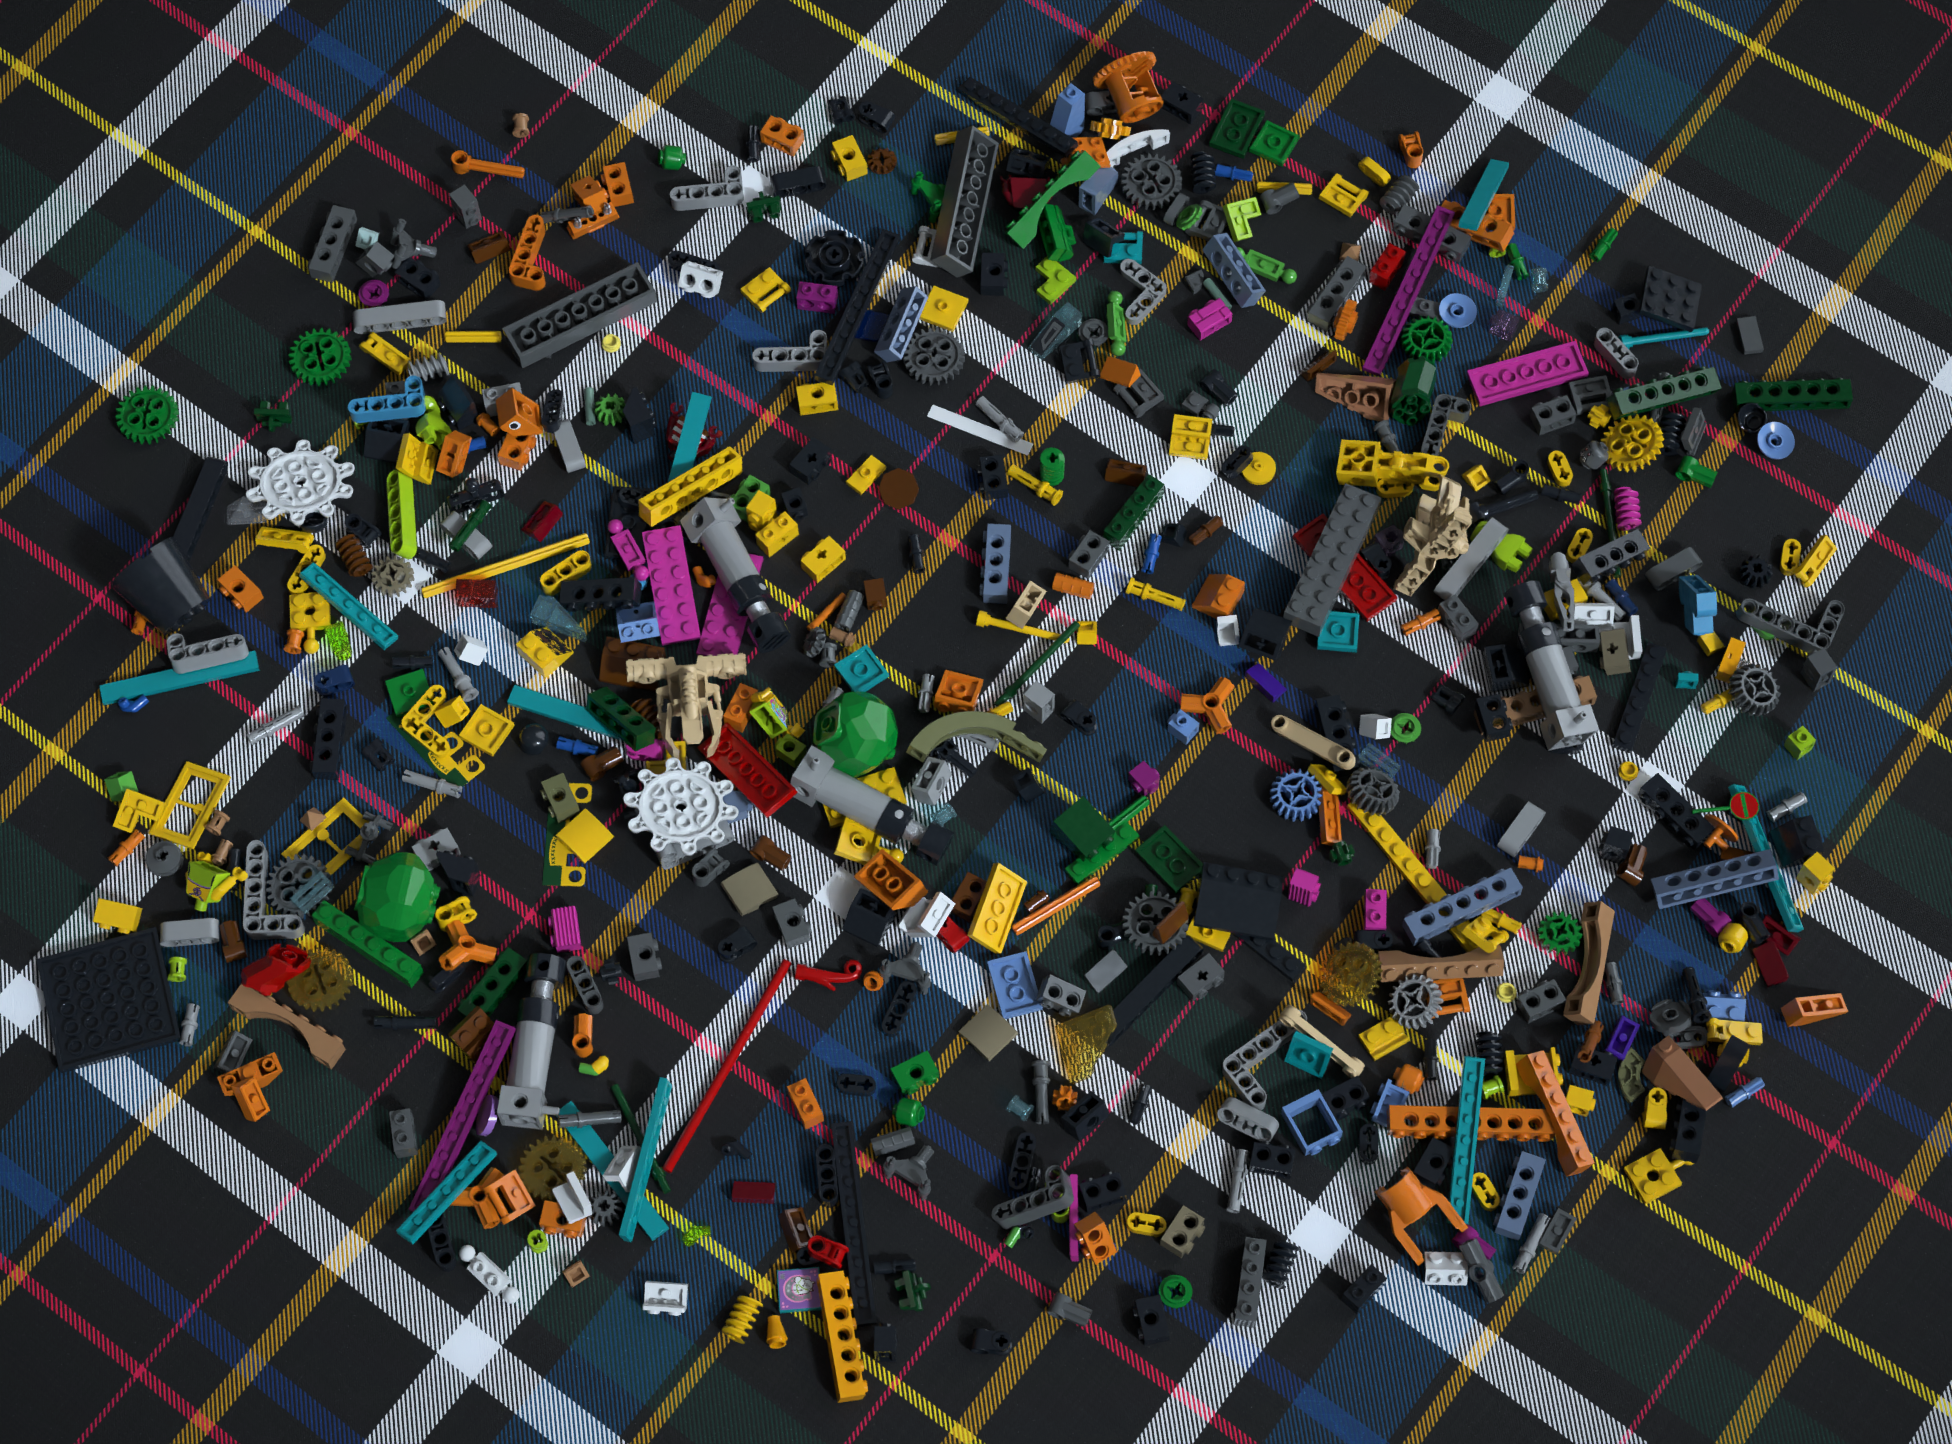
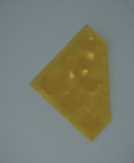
M1111 1005L1103 1006L1054 1026L1070 1084H1076L1091 1078L1094 1072L1093 1068L1098 1058H1101L1111 1032H1114L1117 1026Z

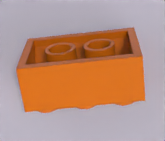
M881 849L854 875L857 881L892 910L913 907L928 893L921 880L884 849Z

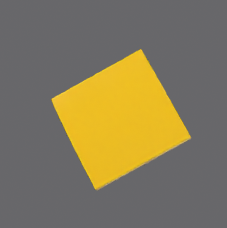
M1174 414L1169 455L1207 460L1212 419Z
M410 433L403 434L396 469L419 482L429 485L432 481L438 449L431 444L420 442Z
M586 808L556 834L558 839L583 864L614 837Z

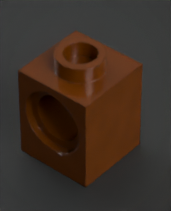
M883 578L864 581L868 610L878 611L887 607Z

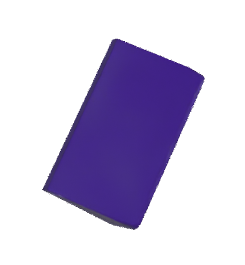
M1259 663L1245 672V677L1272 703L1287 691Z
M1623 1015L1619 1017L1603 1051L1610 1052L1615 1057H1618L1617 1059L1623 1061L1640 1024Z

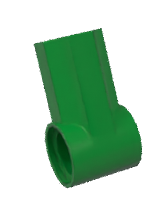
M1684 456L1675 475L1682 481L1689 482L1692 480L1711 488L1718 472L1700 465L1691 456Z

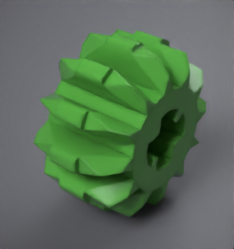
M607 393V398L600 396V402L595 404V415L598 416V421H604L606 426L609 423L615 426L616 421L622 423V418H624L623 409L626 405L622 397L618 398L616 393L613 397H610L609 393Z

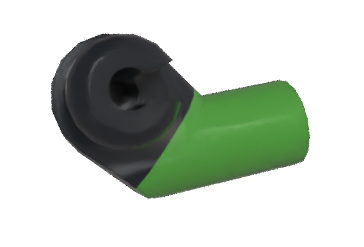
M1028 1225L1015 1226L1011 1229L1003 1243L1013 1248L1018 1239H1031L1034 1231Z

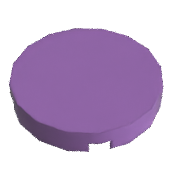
M487 1095L483 1100L476 1119L477 1135H489L497 1121L495 1109H498L499 1103L496 1096Z

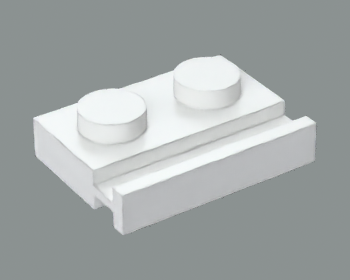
M1574 603V624L1599 625V633L1613 630L1614 603Z

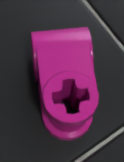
M655 739L654 744L638 751H634L626 744V753L633 760L645 762L661 761L665 743Z

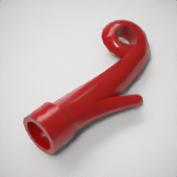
M849 960L844 965L845 974L797 963L795 980L813 981L835 991V987L830 982L846 983L854 981L861 975L862 966L857 960ZM849 967H856V971L851 973Z

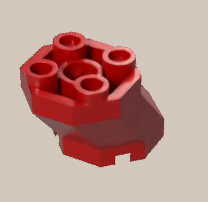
M275 944L268 949L267 955L242 969V985L255 989L262 995L270 996L272 992L276 993L282 989L286 981L308 969L311 959L310 957L307 959L308 953L305 950L294 945L287 944L286 948H280L281 944Z

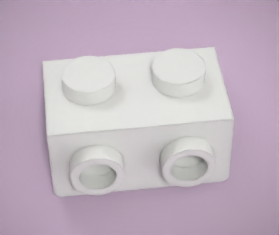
M1424 1252L1426 1285H1467L1468 1264L1462 1252Z
M646 1281L642 1310H647V1313L659 1314L660 1311H666L669 1315H681L687 1309L688 1284Z

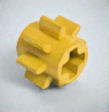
M1603 404L1599 407L1594 405L1587 416L1591 421L1589 425L1596 429L1600 426L1605 427L1611 418V414H1609L1610 408Z

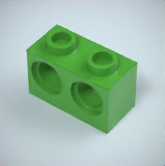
M749 475L746 480L744 479L740 483L737 493L731 496L735 500L733 506L738 516L747 523L746 507L758 490L770 495L769 485L752 475ZM751 489L757 490L756 492H749ZM740 504H746L745 507H739Z

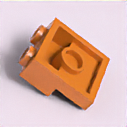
M945 670L935 695L934 707L943 713L948 711L954 713L974 711L984 679Z

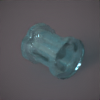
M1534 268L1531 270V277L1533 278L1532 291L1540 293L1548 290V284L1546 283L1547 269Z
M946 802L944 807L936 813H931L930 816L933 821L944 826V823L951 818L957 817V814L952 806Z
M1015 1095L1008 1104L1007 1111L1014 1112L1021 1117L1022 1121H1025L1033 1111L1034 1106L1026 1104L1019 1099L1018 1095Z

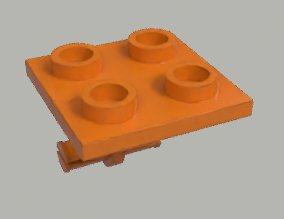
M1073 137L1078 142V147L1068 158L1064 157L1061 159L1062 166L1064 164L1068 165L1072 161L1070 159L1076 151L1085 150L1101 166L1100 168H1110L1111 166L1102 137Z

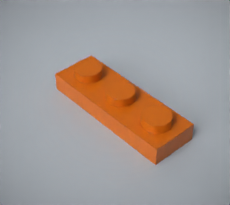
M1321 785L1319 787L1322 789L1318 792L1322 795L1321 798H1318L1321 802L1319 806L1321 844L1332 846L1342 841L1338 795L1330 794Z

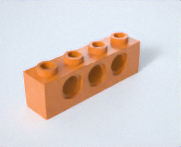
M1447 200L1441 206L1455 212L1450 226L1471 236L1472 241L1504 252L1514 235L1512 226L1508 221L1495 219L1487 213L1477 231L1458 227L1460 219L1457 218L1462 217L1466 207L1461 206L1455 201L1449 202Z

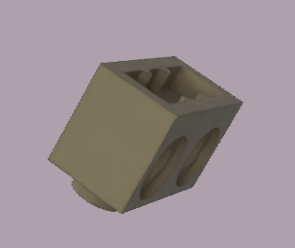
M1183 1205L1161 1238L1160 1245L1180 1258L1185 1253L1188 1255L1194 1246V1243H1192L1196 1236L1200 1237L1205 1230V1226H1203L1205 1218ZM1186 1221H1193L1195 1226L1187 1228L1184 1223ZM1175 1238H1181L1183 1239L1184 1243L1182 1245H1176L1174 1244L1173 1240Z

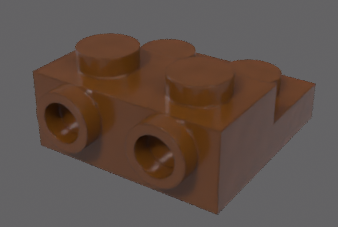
M476 1006L448 1035L467 1058L476 1064L494 1026V1022L479 1006Z

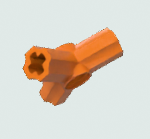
M1220 677L1206 695L1182 694L1181 710L1191 713H1203L1207 716L1216 734L1225 733L1232 728V724L1222 704L1233 691L1235 685L1227 678ZM1207 703H1214L1215 706H1214V707H1209V706H1207L1206 704H1207Z
M454 920L446 926L445 930L453 946L439 957V962L443 969L452 971L462 962H468L471 959L493 965L497 948L476 943V940L469 936L463 922H460V920Z
M491 1167L477 1186L466 1187L450 1206L475 1207L484 1229H491L501 1222L490 1196L488 1193L485 1194L483 1188L503 1177L504 1174ZM485 1194L481 1201H476L478 1195Z

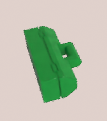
M1046 204L1040 214L1038 225L1048 260L1060 262L1069 260L1074 255L1071 245L1076 244L1072 226L1065 225L1062 211L1057 205Z

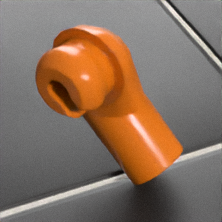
M701 566L692 569L700 586L709 588L711 585L716 584L714 575H704Z

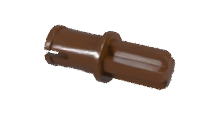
M1215 515L1206 524L1200 525V529L1189 536L1190 543L1197 546L1207 537L1210 538L1213 532L1224 525L1222 519Z

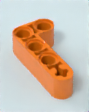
M532 215L527 219L509 266L511 282L515 286L534 291L542 290L546 284L543 270L533 266L546 232L543 218L539 215Z

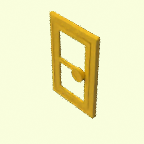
M186 761L165 800L166 803L159 821H154L148 834L194 850L205 829L204 826L208 823L231 776ZM191 775L216 783L205 805L200 803L194 805L179 800ZM176 803L192 808L195 815L199 816L189 836L164 828Z
M342 798L325 814V820L314 830L308 829L281 854L286 860L287 856L294 860L295 854L298 855L304 847L317 837L320 841H326L338 853L325 865L327 868L325 872H329L332 875L352 856L345 854L347 846L340 850L329 839V832L326 828L342 813L349 817L360 829L364 823H369V821L362 819L363 815L345 798ZM360 834L348 844L350 847L357 850L360 849L363 841ZM308 872V873L305 875V878H306V879L310 878L311 875H312V872Z

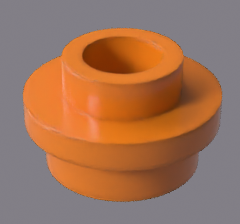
M876 971L867 972L863 978L865 988L870 991L879 990L884 983L883 977Z

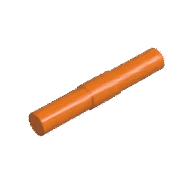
M841 593L807 626V629L810 631L812 628L818 627L844 602L846 595Z

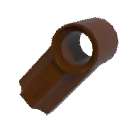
M614 745L597 756L590 755L581 762V766L591 781H597L606 774L607 770L624 760L618 748Z
M760 835L749 850L750 854L759 861L765 860L781 871L788 867L792 859L790 854L775 846V843L765 835Z
M1635 843L1630 845L1625 861L1617 869V876L1632 886L1638 885L1644 876V872L1641 869L1647 855V848Z
M229 920L219 925L224 943L222 948L226 962L230 963L247 958L246 948L243 940H241L237 922Z

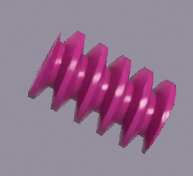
M1619 487L1614 490L1617 529L1627 531L1641 525L1642 521L1639 519L1641 514L1638 512L1640 511V506L1637 505L1639 504V499L1637 498L1639 493L1633 491L1630 487Z

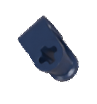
M340 665L334 669L321 672L314 679L318 694L324 697L349 690L355 685L348 665Z

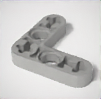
M1125 259L1120 265L1121 275L1143 291L1127 308L1125 313L1126 321L1131 325H1137L1165 297L1167 287L1162 280L1136 261ZM1130 266L1132 267V270H1130V269H1128L1127 271L1125 270V267H1127V268H1129ZM1140 276H1146L1149 280L1145 283H1142L1138 280V278ZM1143 299H1148L1151 301V304L1149 306H1143L1141 304V301ZM1137 312V317H1136V316L1130 317L1131 314L1134 315V314Z

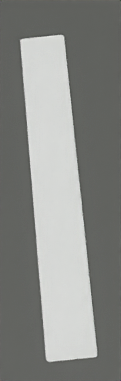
M932 405L927 417L1025 455L1029 454L1033 443L1023 439L1015 442L1005 432Z

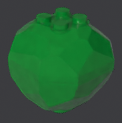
M849 692L839 695L817 712L814 721L813 742L819 750L825 752L835 761L833 764L834 768L856 778L872 771L881 765L884 760L894 757L898 729L892 709L881 699L871 693Z
M408 852L393 853L374 861L369 866L365 865L354 911H358L359 923L375 936L391 942H406L419 933L427 923L431 924L436 910L435 904L439 896L440 887L434 884V878L419 856Z

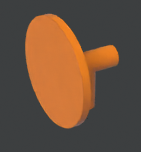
M1712 814L1704 816L1715 828L1703 843L1707 848L1710 849L1715 843L1725 851L1729 845L1721 837L1731 842L1738 840L1736 832L1720 818Z

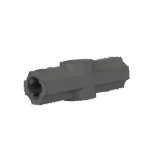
M1472 1238L1460 1244L1459 1247L1470 1268L1469 1276L1474 1282H1477L1486 1303L1502 1298L1504 1294L1493 1273L1494 1265L1489 1259H1486L1477 1238ZM1479 1267L1483 1269L1484 1274L1480 1272Z

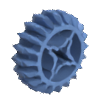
M1291 769L1290 774L1284 771L1282 777H1276V782L1272 783L1273 789H1270V802L1274 803L1273 809H1279L1278 815L1284 813L1285 820L1289 816L1292 817L1293 822L1296 820V817H1299L1301 822L1304 821V816L1310 819L1311 813L1316 815L1318 812L1317 808L1319 809L1321 802L1318 800L1322 796L1318 793L1322 789L1319 787L1321 784L1319 781H1315V775L1309 777V772L1306 771L1305 774H1302L1301 769H1298L1297 773H1294V770ZM1305 786L1309 788L1313 797L1309 796V793L1304 790ZM1299 790H1300V794H1299V795L1295 798V800L1293 801L1294 796H1295L1296 794H1298V792H1299ZM1281 794H1284V797L1289 799V805L1282 799Z

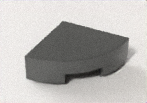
M1202 269L1185 276V282L1193 295L1196 294L1203 285L1204 275Z

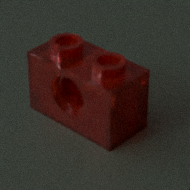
M456 579L455 599L457 606L497 608L498 587L496 580Z

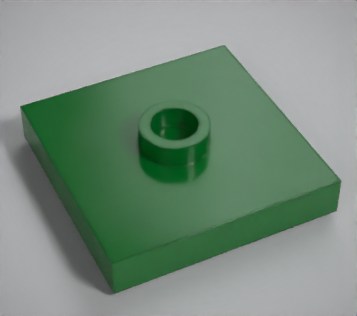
M1266 120L1250 146L1249 152L1283 167L1297 144L1300 135Z
M423 669L385 681L397 718L406 715L429 689ZM425 704L421 705L419 707V710L429 708V706Z

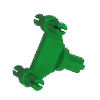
M918 171L911 181L912 188L910 192L913 195H917L920 189L931 206L929 222L935 223L940 215L946 185H936L923 180L924 174Z

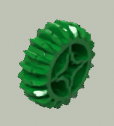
M1421 315L1418 320L1413 318L1411 323L1408 322L1406 328L1402 330L1401 347L1405 349V355L1410 354V358L1413 359L1425 356L1434 363L1435 360L1440 362L1442 357L1446 358L1453 342L1451 338L1452 333L1448 331V325L1443 326V320L1438 322L1436 316L1433 319H1430L1429 315L1426 316V319H1423Z

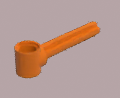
M462 150L455 151L451 156L452 167L457 174H465L469 170L523 178L525 174L523 167L471 159V156Z

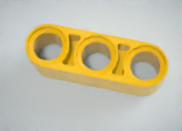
M579 550L543 573L540 578L543 592L548 596H553L561 591V581H575L586 575L592 568L589 554L586 551ZM579 561H586L584 564H578ZM565 571H569V572H570V573L567 574V575H563V574H562V573L565 572ZM548 582H554L550 586L546 585Z

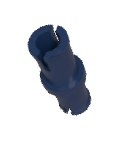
M1615 579L1606 583L1605 587L1615 598L1616 604H1620L1628 616L1634 615L1638 611V607L1631 601L1628 592L1624 591Z

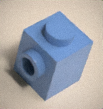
M1181 709L1177 714L1173 713L1167 721L1168 732L1185 745L1199 731V722Z

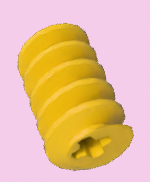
M738 1296V1303L733 1305L735 1311L729 1313L732 1319L728 1318L726 1320L728 1326H724L722 1331L735 1342L745 1344L741 1336H749L744 1330L753 1328L748 1322L756 1321L752 1314H759L760 1312L756 1309V1306L763 1307V1304L751 1297Z

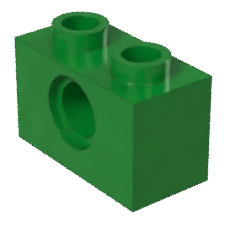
M927 1050L891 1068V1075L903 1096L905 1094H914L924 1085L934 1084L939 1078V1071ZM913 1072L921 1073L919 1078H913L910 1075Z

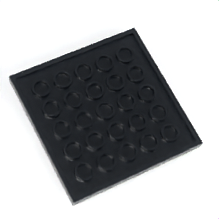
M156 927L36 959L58 1067L61 1073L180 1041L181 1033Z

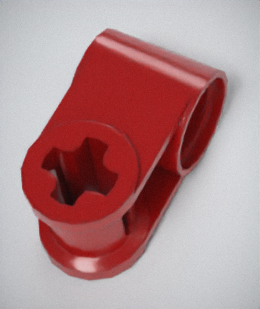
M949 916L936 935L953 954L970 940L966 932L958 927Z
M819 1235L811 1237L808 1241L809 1255L831 1267L841 1269V1262L845 1253L849 1252V1248ZM815 1243L823 1246L820 1251H814L811 1247Z

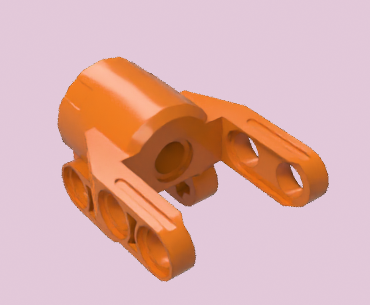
M1407 1166L1405 1169L1400 1170V1174L1403 1176L1400 1181L1387 1190L1384 1186H1379L1375 1193L1388 1209L1392 1233L1419 1266L1425 1260L1420 1250L1405 1232L1404 1228L1425 1215L1435 1204L1439 1206L1452 1225L1459 1229L1461 1233L1468 1229V1226L1443 1194L1421 1184Z

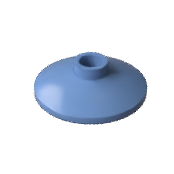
M1454 293L1443 298L1439 305V315L1447 325L1454 328H1464L1475 320L1477 308L1473 300L1468 296Z
M1770 422L1759 430L1757 444L1765 456L1771 459H1783L1793 451L1795 439L1792 431L1786 425L1780 422ZM1771 440H1774L1776 442V445H1773L1771 443Z

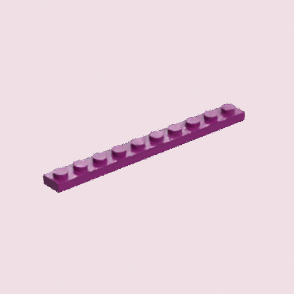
M1437 205L1363 365V371L1381 376L1455 216L1454 211Z
M498 1020L495 1021L409 1207L410 1211L414 1212L450 1174L516 1031L515 1027Z

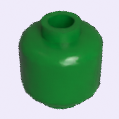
M664 145L662 149H659L658 164H661L663 169L679 170L682 164H685L686 153H683L680 146Z
M902 1098L894 1105L892 1113L897 1123L915 1127L923 1121L925 1108L918 1100Z

